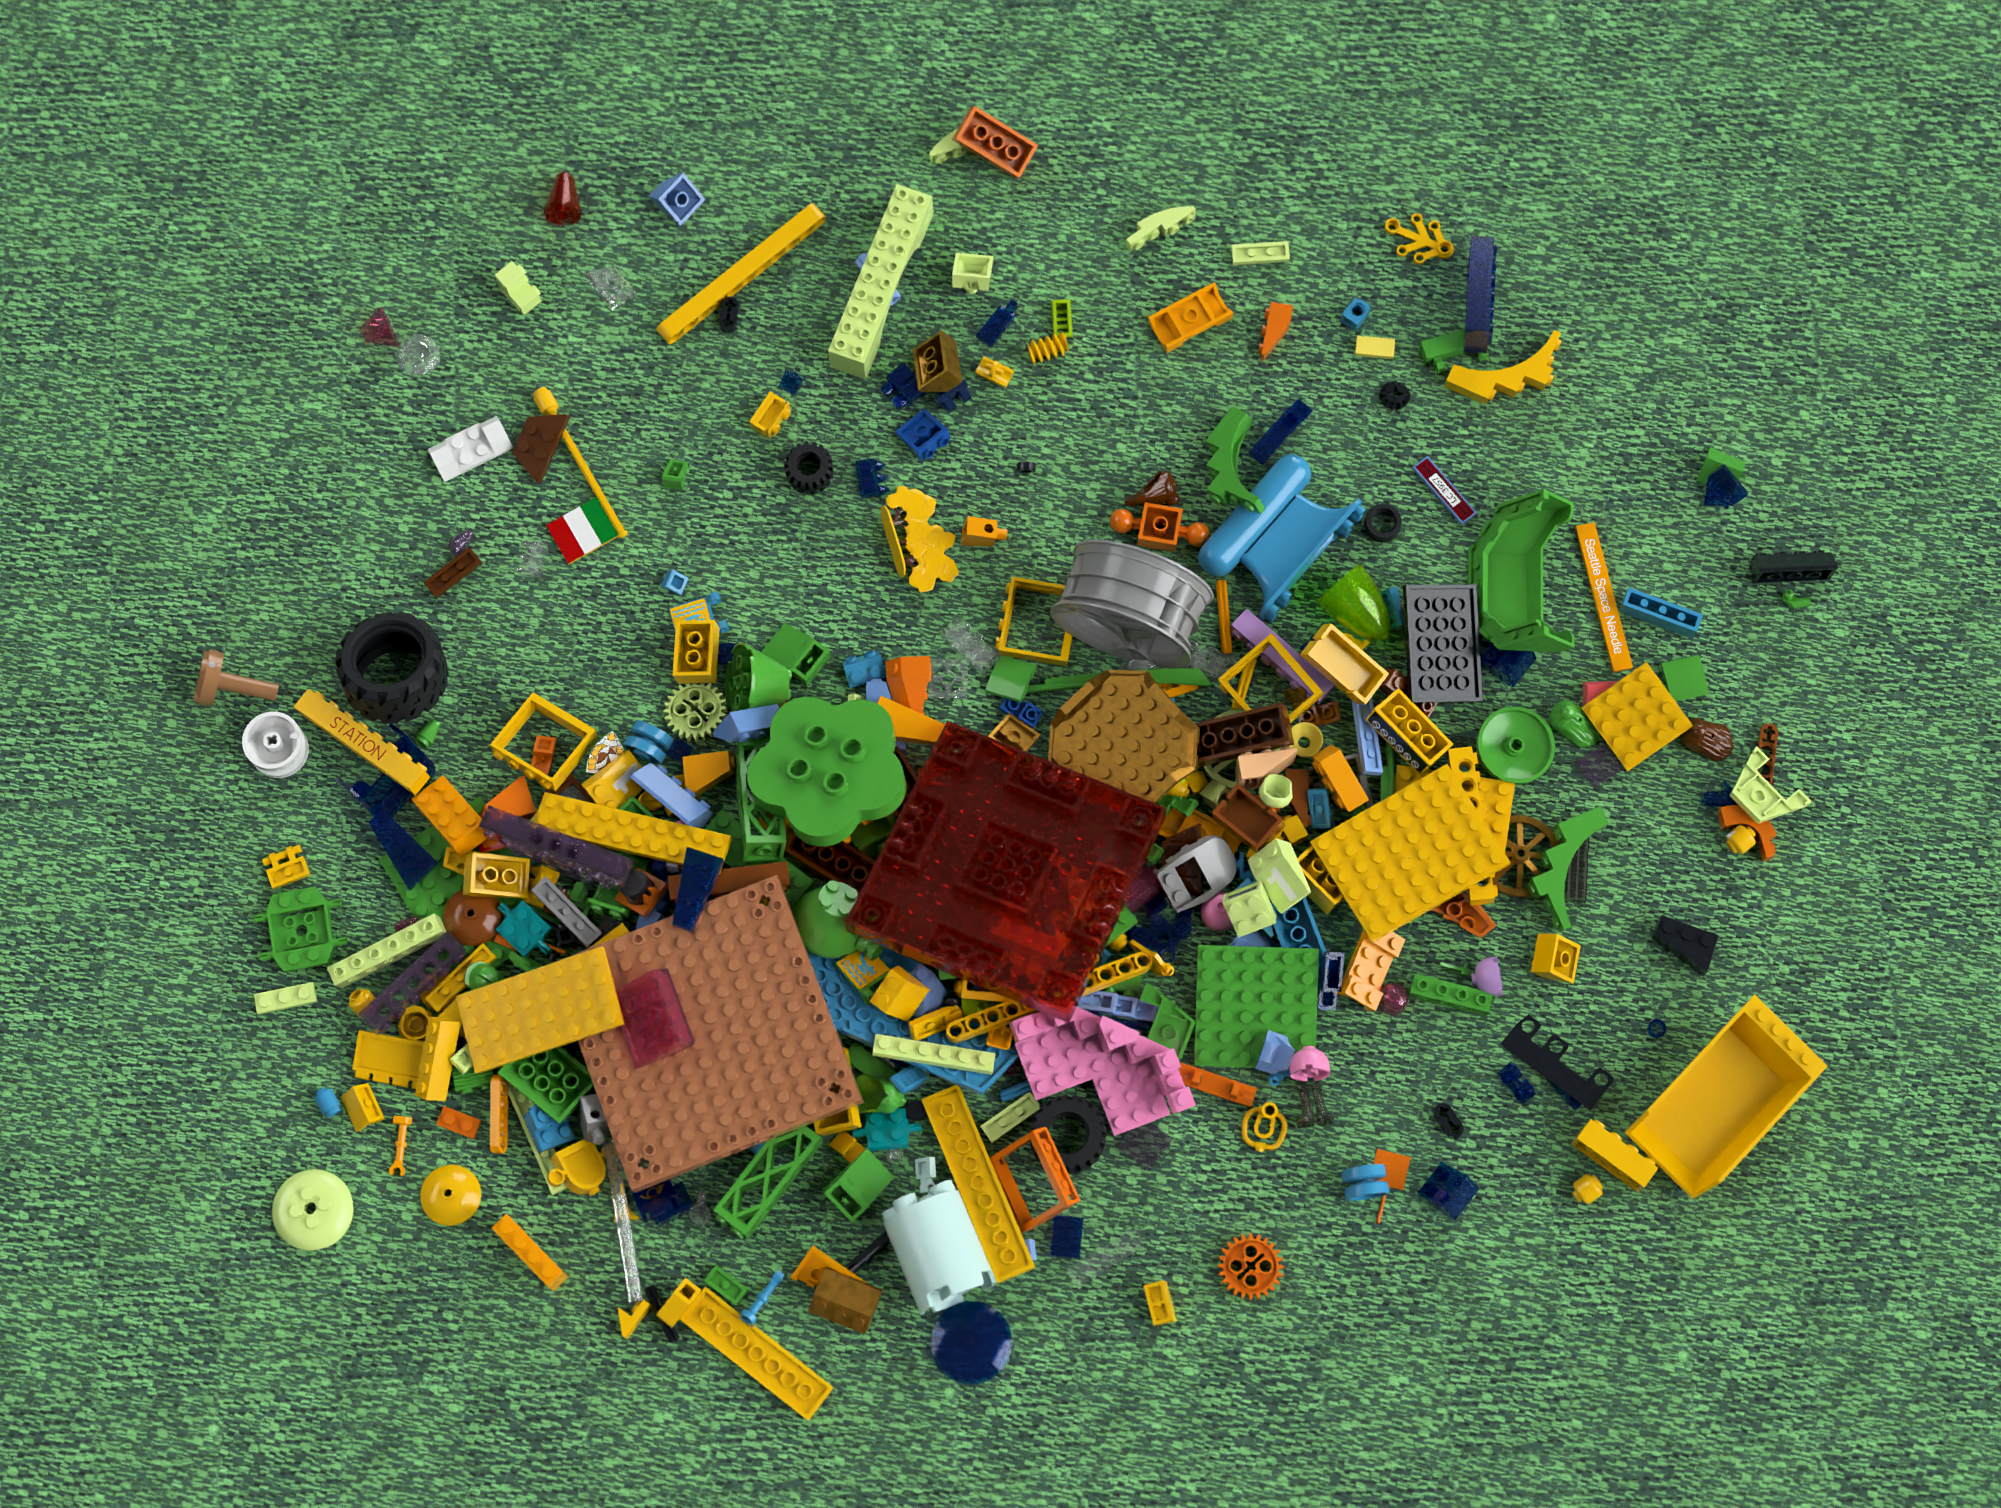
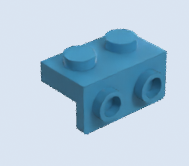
M870 650L865 652L863 656H850L842 662L849 688L866 684V682H871L872 679L886 678V671L879 651Z

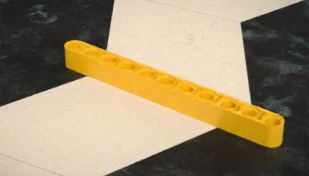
M814 203L808 205L661 322L656 331L669 345L673 344L721 306L725 298L732 297L820 227L827 217Z
M1141 951L955 1020L948 1024L946 1037L951 1043H960L1068 1000L1070 1002L1142 975L1150 970L1152 956L1148 952ZM1139 959H1145L1148 962V965L1141 966L1138 964L1137 961ZM1127 966L1129 968V972L1122 973L1119 970V967ZM1108 973L1111 978L1103 980L1100 974ZM1087 979L1092 982V985L1085 987L1081 982ZM1067 986L1071 987L1073 989V993L1066 994L1064 993L1063 988ZM1050 993L1054 995L1055 999L1047 1001L1044 995ZM1031 1000L1036 1003V1006L1028 1008L1025 1003ZM1012 1007L1017 1010V1013L1009 1015L1006 1010ZM994 1014L999 1019L996 1022H990L988 1016ZM975 1021L980 1026L977 1029H971L969 1023ZM956 1028L960 1030L961 1034L952 1036L950 1031Z

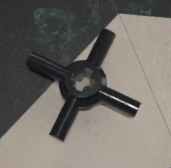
M577 906V908L583 913L584 910ZM542 917L552 927L551 931L554 932V938L557 942L555 947L563 949L564 946L576 944L585 950L588 949L571 931L569 932L571 938H562L563 934L561 931L569 930L563 923L556 925ZM552 950L548 959L555 962L560 953Z

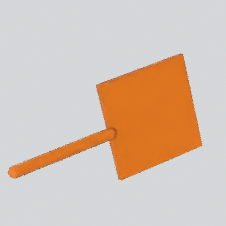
M1377 1149L1374 1164H1384L1387 1174L1383 1179L1377 1181H1385L1389 1187L1403 1190L1411 1157ZM1386 1195L1381 1198L1376 1220L1378 1224L1381 1221Z

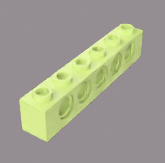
M432 914L327 967L334 985L344 988L448 935L441 918L436 914Z

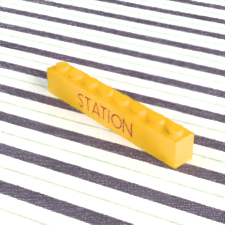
M307 689L294 705V708L302 716L412 794L417 795L430 778L426 773L427 768L419 762L417 764L413 763V758L407 753H399L397 751L398 748L391 742L386 744L382 741L383 737L375 731L373 733L369 732L368 726L361 721L355 722L353 720L354 717L347 711L342 713L336 703L325 701L326 697L316 690L314 693Z

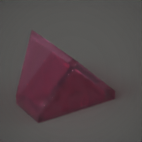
M379 307L360 327L366 343L401 348L383 307Z

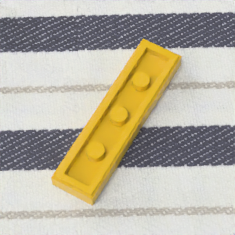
M482 943L424 999L439 1014L467 987L465 973L471 964L485 962L490 965L497 957Z

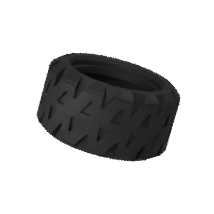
M392 612L376 614L375 618H366L355 625L356 629L348 631L341 640L342 649H337L336 672L348 703L354 711L359 710L362 717L374 722L380 719L383 724H397L400 720L408 722L419 718L423 711L428 712L438 703L439 696H443L448 684V665L437 633L424 620L399 612L398 615ZM405 651L421 658L417 670L410 677L399 683L378 685L363 678L371 662L383 654Z

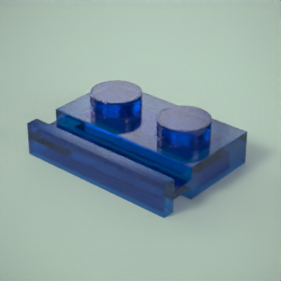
M1062 1215L1054 1217L1050 1256L1080 1259L1083 1217Z

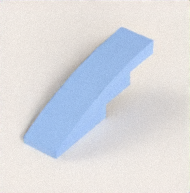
M1096 991L1075 1001V1006L1086 1011L1153 1023L1159 1008L1136 997L1122 996L1117 993Z

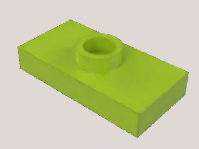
M961 998L960 1000L963 1017L1001 1004L999 1001ZM994 1014L988 1016L989 1021H998L999 1019Z

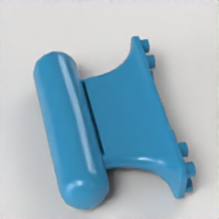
M1287 454L1280 458L1250 491V493L1259 497L1265 507L1262 514L1254 511L1249 512L1244 506L1238 505L1198 552L1200 566L1205 573L1213 577H1223L1230 573L1239 562L1243 563L1255 576L1263 593V606L1260 610L1259 619L1262 621L1266 619L1270 623L1278 616L1277 612L1280 608L1277 605L1284 609L1291 601L1290 597L1292 594L1289 590L1331 542L1339 535L1345 539L1351 533L1354 523L1358 525L1366 511L1362 507L1360 499L1355 500L1346 507L1334 509L1320 506L1302 496L1300 492L1311 479V469L1305 459L1296 454Z

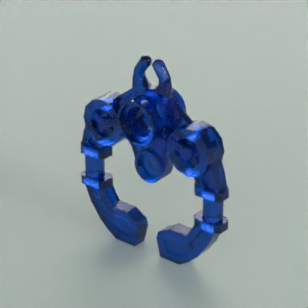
M1156 884V895L1166 898L1160 884ZM1144 888L1133 889L1125 899L1124 905L1132 914L1133 905L1142 903L1147 899V893ZM1190 908L1179 912L1181 918L1175 920L1172 925L1167 922L1162 914L1157 913L1151 919L1149 930L1144 927L1137 928L1134 925L1126 932L1131 940L1136 941L1145 948L1157 951L1158 955L1166 963L1168 961L1163 957L1164 952H1169L1171 954L1169 961L1173 962L1176 956L1174 947L1180 940L1188 938L1191 934V915L1193 912ZM1164 937L1168 939V942L1160 943L1158 939Z

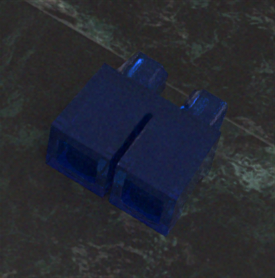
M904 362L886 376L887 381L881 386V392L886 397L893 392L898 395L892 400L893 405L898 410L906 405L908 407L912 406L913 402L927 395V392H920L918 390L916 375L914 376V373Z

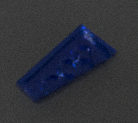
M383 808L368 822L409 891L438 864Z
M690 847L686 848L672 923L674 927L693 932L724 864L723 858Z

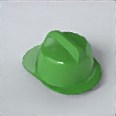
M485 962L471 964L465 973V983L471 991L505 979L500 971Z

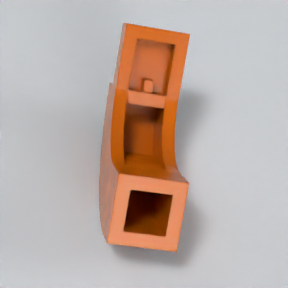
M1739 805L1720 807L1717 814L1722 830L1732 829L1738 825H1743L1746 828L1748 826L1751 827L1756 834L1755 838L1762 861H1769L1774 857L1776 850L1774 843L1770 842V840H1773L1777 834L1769 820L1757 824Z

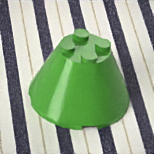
M746 643L736 644L731 654H734L732 662L728 661L725 673L724 692L727 703L726 707L730 708L731 712L774 704L779 706L786 700H790L791 690L789 689V681L792 677L791 669H787L781 663Z
M832 880L823 886L804 893L797 899L793 905L792 913L807 951L830 959L840 958L843 955L853 954L857 951L856 945L858 941L869 930L867 929V914L854 888Z

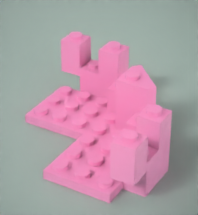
M1068 1000L1009 1023L1017 1042L1014 1046L1035 1101L1092 1079L1113 1136L1170 1115L1163 1095H1166L1172 1114L1196 1106L1189 1086L1185 1087L1178 1070L1181 1065L1175 1049H1169L1139 1035L1140 1032L1112 1019L1094 1015L1070 1004Z

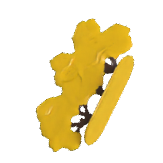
M898 486L896 493L888 495L886 498L887 505L895 510L893 520L888 508L884 505L881 507V520L898 575L903 578L906 573L905 564L910 566L912 573L909 577V584L918 588L920 593L933 590L936 578L951 583L958 576L959 570L954 560L946 556L944 552L953 547L956 535L944 532L943 528L937 524L932 526L928 524L929 517L935 512L936 500L934 498L924 495L922 491L916 488L909 490L906 486ZM898 506H901L900 511H897ZM906 511V517L899 521L898 519L901 518L900 514ZM895 525L905 528L907 533L905 539L898 540L894 528ZM900 545L906 546L910 552V556L905 560ZM912 562H918L919 564L913 565Z

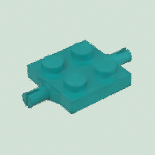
M522 900L512 910L504 903L498 906L497 909L505 915V918L496 931L523 957H526L537 947L545 955L549 953L548 951H551V948L543 941L552 927L526 901Z
M905 1108L896 1109L890 1114L878 1112L865 1113V1128L852 1129L854 1138H866L869 1151L909 1148L908 1138L910 1132L922 1131L921 1123L909 1124Z

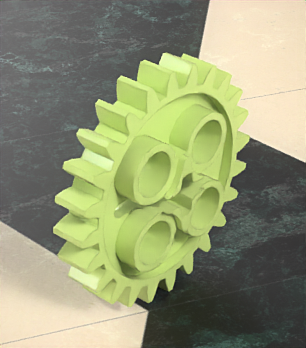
M693 683L691 686L686 684L685 688L679 685V691L673 689L674 696H667L670 702L664 703L667 709L663 710L666 716L664 719L668 723L669 730L673 729L674 735L679 733L680 739L686 736L688 742L691 737H694L695 742L698 741V737L705 741V735L707 734L712 738V731L726 717L724 713L728 712L725 706L727 705L726 700L723 699L724 696L722 693H719L717 687L712 689L711 683L705 686V683H700V685ZM694 696H700L698 700H691ZM713 708L712 712H705L706 709ZM682 709L686 710L685 713H683V714H678V712H679L680 710H682ZM696 721L700 722L697 726H691Z

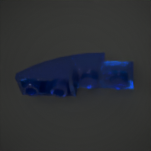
M1298 399L1280 416L1248 453L1263 466L1286 442L1289 436L1310 416L1313 410Z

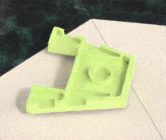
M1758 747L1752 751L1729 796L1757 824L1807 807L1812 801L1800 789L1785 800L1757 771L1769 760Z

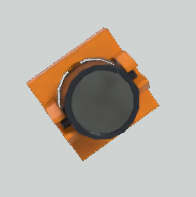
M637 867L635 871L623 873L622 880L618 879L617 884L620 892L615 897V900L635 913L647 918L669 886L662 880Z

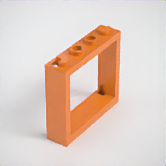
M1047 1127L1031 1131L990 1157L1021 1233L1035 1229L1081 1201ZM1030 1141L1060 1202L1032 1219L1004 1159Z

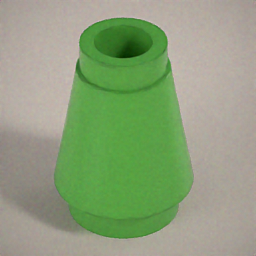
M431 719L415 734L414 741L419 746L427 749L428 746L432 745L441 724L435 719Z

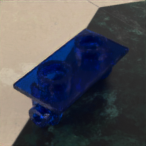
M1510 1062L1497 1073L1501 1081L1507 1085L1514 1097L1522 1105L1537 1094L1534 1091L1535 1088L1527 1079L1522 1082L1519 1080L1523 1074L1515 1064L1512 1065Z

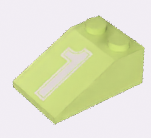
M1276 838L1247 860L1257 881L1261 880L1269 899L1279 913H1284L1311 893L1291 843Z

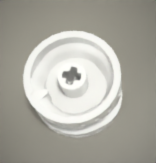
M280 712L262 713L252 719L244 730L242 737L244 753L262 774L272 778H285L295 774L305 764L309 754L308 740L304 732L290 716Z

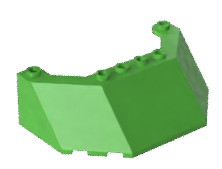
M1541 489L1498 504L1494 510L1496 513L1491 521H1487L1479 532L1481 536L1478 541L1468 549V585H1476L1479 632L1500 650L1562 652L1574 648V635L1572 632L1565 630L1557 633L1543 621V548L1557 527L1568 523L1572 519L1574 503L1546 489Z

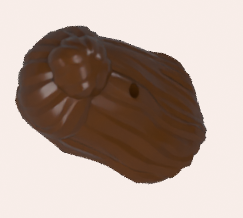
M1158 471L1153 479L1137 494L1126 498L1124 503L1128 506L1144 505L1145 502L1158 505L1165 503L1168 506L1176 505L1180 500L1179 495L1176 493V481L1168 471Z
M1700 718L1689 719L1693 727L1679 736L1684 746L1691 752L1704 755L1712 761H1721L1729 757L1734 749V744L1727 726L1704 721Z

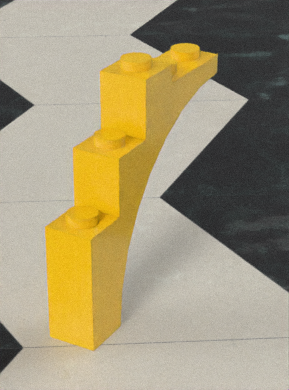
M1554 330L1547 343L1536 354L1513 367L1481 371L1467 369L1454 364L1444 387L1485 405L1488 400H1493L1496 391L1515 398L1517 392L1521 394L1525 383L1544 391L1546 385L1550 387L1554 378L1551 375L1553 368L1550 367L1554 356L1551 355L1554 350L1558 351L1562 340H1559L1561 333Z

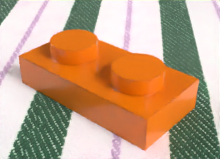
M443 1106L436 1125L474 1140L482 1121Z

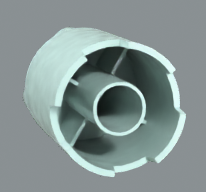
M947 1180L929 1189L930 1194L919 1200L915 1193L905 1195L893 1201L894 1207L882 1213L885 1220L883 1222L921 1315L925 1314V1311L929 1308L935 1313L964 1302L962 1294L970 1291L972 1288L982 1286L983 1290L986 1291L997 1283L958 1190H955L952 1180Z

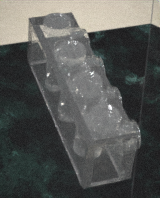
M1190 640L1191 661L1187 666L1181 668H1199L1207 678L1219 682L1218 678L1235 665L1239 659L1233 654L1227 653L1225 655L1214 647L1206 648L1200 646L1199 642ZM1235 677L1228 682L1231 686Z

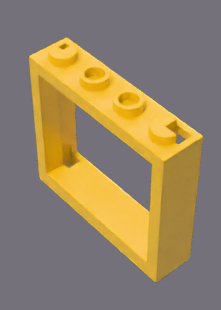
M1012 576L1011 583L1007 582L1005 593L1009 594L1008 600H1004L1002 612H1005L1004 619H1000L999 630L1002 631L1001 637L996 639L995 648L998 649V655L1067 667L1073 636L1066 631L1061 656L1006 647L1017 588L1062 596L1065 585Z
M1271 633L1218 678L1221 683L1219 688L1225 695L1228 692L1233 697L1231 702L1237 709L1242 707L1244 711L1251 710L1228 682L1267 648L1272 646L1313 693L1311 697L1289 714L1291 723L1320 699L1324 693Z
M533 692L492 741L490 746L493 752L492 755L500 761L503 759L508 762L512 769L521 770L527 778L535 779L545 789L550 788L556 792L598 740L595 729ZM535 710L583 738L552 778L504 749Z

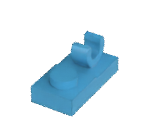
M1328 788L1308 789L1307 794L1312 828H1331L1333 821Z

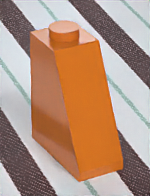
M520 776L484 806L481 818L489 829L531 819L534 816L536 809L525 776Z

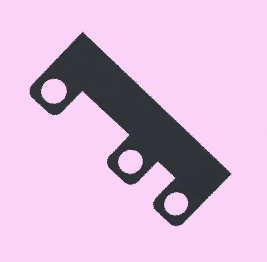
M1530 1015L1524 1017L1515 1025L1501 1045L1587 1109L1591 1110L1613 1083V1076L1604 1069L1597 1068L1587 1081L1559 1061L1567 1051L1568 1043L1559 1036L1552 1035L1542 1048L1539 1047L1531 1039L1540 1029L1541 1024ZM1531 1020L1534 1023L1535 1028L1532 1032H1525L1522 1029L1524 1021ZM1556 1040L1562 1043L1563 1048L1559 1053H1554L1550 1050L1549 1046L1552 1041ZM1598 1074L1606 1075L1608 1078L1607 1084L1604 1086L1597 1085L1595 1083V1076Z

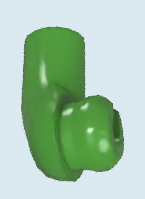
M1789 589L1783 592V602L1793 609L1811 605L1809 597L1797 598L1794 596L1793 591Z

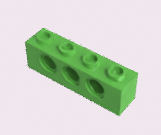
M1414 974L1408 997L1487 1016L1490 1011L1493 994Z

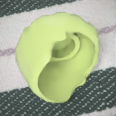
M1269 774L1259 787L1258 792L1261 801L1271 808H1284L1293 798L1292 782L1283 775Z

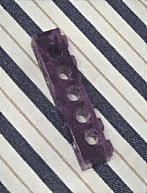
M447 931L359 1013L360 1018L377 1035L380 1032H386L391 1026L390 1023L395 1018H401L406 1012L405 1009L410 1004H416L421 998L420 995L425 990H431L436 984L435 981L440 976L442 978L446 976L454 963L458 964L464 959V954L466 953L464 946ZM442 953L449 954L446 960L438 959ZM427 967L434 968L431 974L424 973ZM412 981H419V985L416 988L409 987ZM397 995H404V999L401 1002L394 1001ZM388 1008L389 1013L387 1015H379L380 1010Z

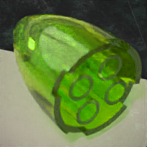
M1361 563L1356 565L1316 600L1328 615L1355 634L1374 641L1378 639L1383 641L1390 635V617L1383 596Z

